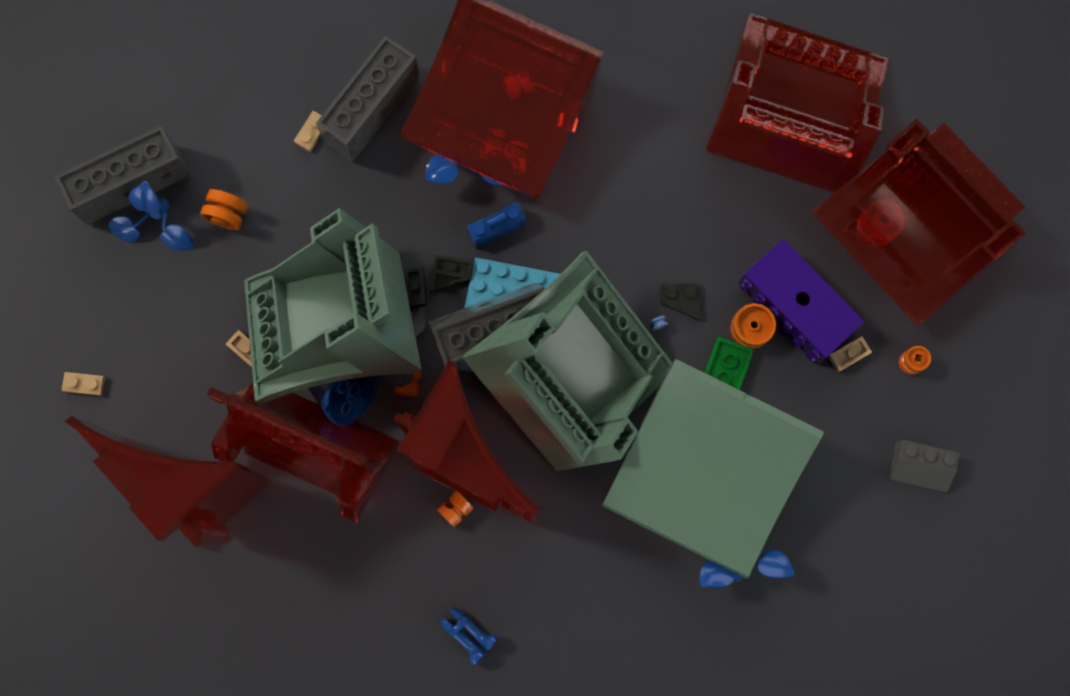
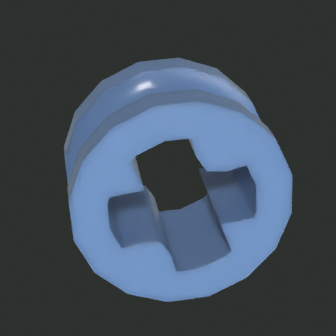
M665 315L649 321L653 325V331L668 325V322L664 320L666 318Z

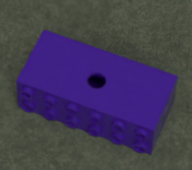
M784 239L778 242L755 263L738 282L741 290L752 296L754 303L762 304L770 309L776 322L779 324L780 330L793 339L792 342L797 348H802L806 352V357L812 363L819 364L864 323L858 314Z

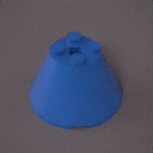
M380 375L331 382L310 387L308 390L333 424L348 426L355 422L353 419L359 414L363 415L371 405L378 389Z

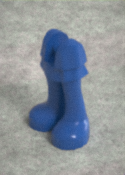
M453 607L449 612L459 622L453 626L450 621L443 617L440 623L445 632H448L450 637L453 636L469 652V662L474 667L486 653L461 630L463 628L467 630L487 652L498 641L499 637L495 634H485L469 620L468 616L464 615L463 611Z

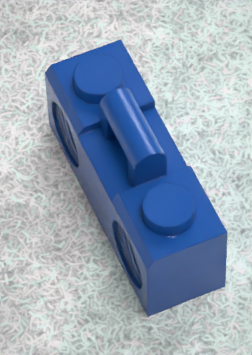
M517 201L486 218L468 225L467 233L475 248H478L525 225L526 216Z

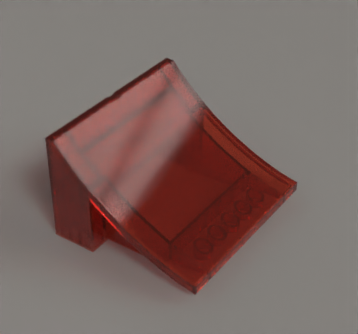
M458 0L434 63L414 107L400 132V137L538 200L570 131L575 133L589 107L604 51L489 0Z
M750 13L706 146V151L769 172H775L779 175L846 197L882 131L884 107L877 105L888 58Z
M917 118L886 145L885 153L859 172L812 212L916 326L935 312L989 263L995 261L1027 234L1013 220L1025 206L945 122L930 134V131Z
M448 360L417 417L415 418L406 412L403 415L397 412L393 419L405 436L398 448L399 453L412 459L409 465L411 468L440 484L450 487L493 512H496L498 507L501 506L534 526L541 508L529 499L514 483L492 453L467 403L457 363Z
M253 383L233 394H226L212 387L207 392L210 399L226 404L228 411L227 417L211 441L215 459L232 466L244 447V454L336 495L337 502L339 503V516L358 523L399 445L398 440L356 421L343 426L335 425L327 418L319 404L293 392L263 404L255 401Z
M70 416L64 421L77 430L98 453L99 457L93 461L94 464L131 504L129 509L158 541L166 540L179 528L195 547H200L206 541L227 544L232 538L229 536L231 532L224 524L270 483L265 476L235 461H198L163 456L144 451L124 437L74 416Z

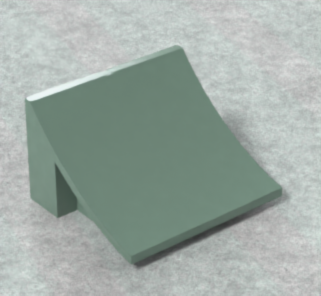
M338 208L310 228L312 239L310 244L276 267L244 280L254 395L257 403L263 404L292 392L331 382L377 375L416 374L422 370L409 309L400 253L379 237L378 227L373 223L365 227L341 208Z
M587 251L581 252L539 295L496 331L467 351L462 357L556 471L621 460L639 432L628 419V416L658 388L673 364Z
M675 359L654 395L642 420L641 428L602 506L747 579L781 510L824 432Z

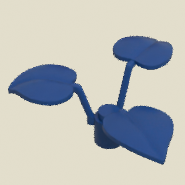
M475 112L468 113L456 126L458 138L463 142L471 141V154L465 158V163L453 161L448 153H439L429 161L425 172V180L427 182L449 184L456 180L458 176V167L455 164L466 169L469 173H476L485 166L481 174L487 183L505 186L516 182L512 163L507 157L495 155L489 159L488 163L480 164L479 158L474 155V142L481 143L485 141L488 134L485 120Z
M146 180L135 187L129 194L130 203L137 210H145L146 214L135 224H133L128 216L124 215L114 217L108 224L109 230L119 239L126 242H134L140 236V232L136 227L147 217L151 216L154 219L163 218L162 230L164 232L161 233L160 239L167 247L177 251H186L195 247V244L184 228L176 224H170L166 227V218L168 217L166 211L169 209L170 204L165 198L157 197Z
M777 550L764 552L762 559H757L754 565L755 567L759 563L758 571L768 578L784 579L794 576V570L785 554ZM707 560L701 568L700 587L723 588L731 585L733 581H741L743 577Z

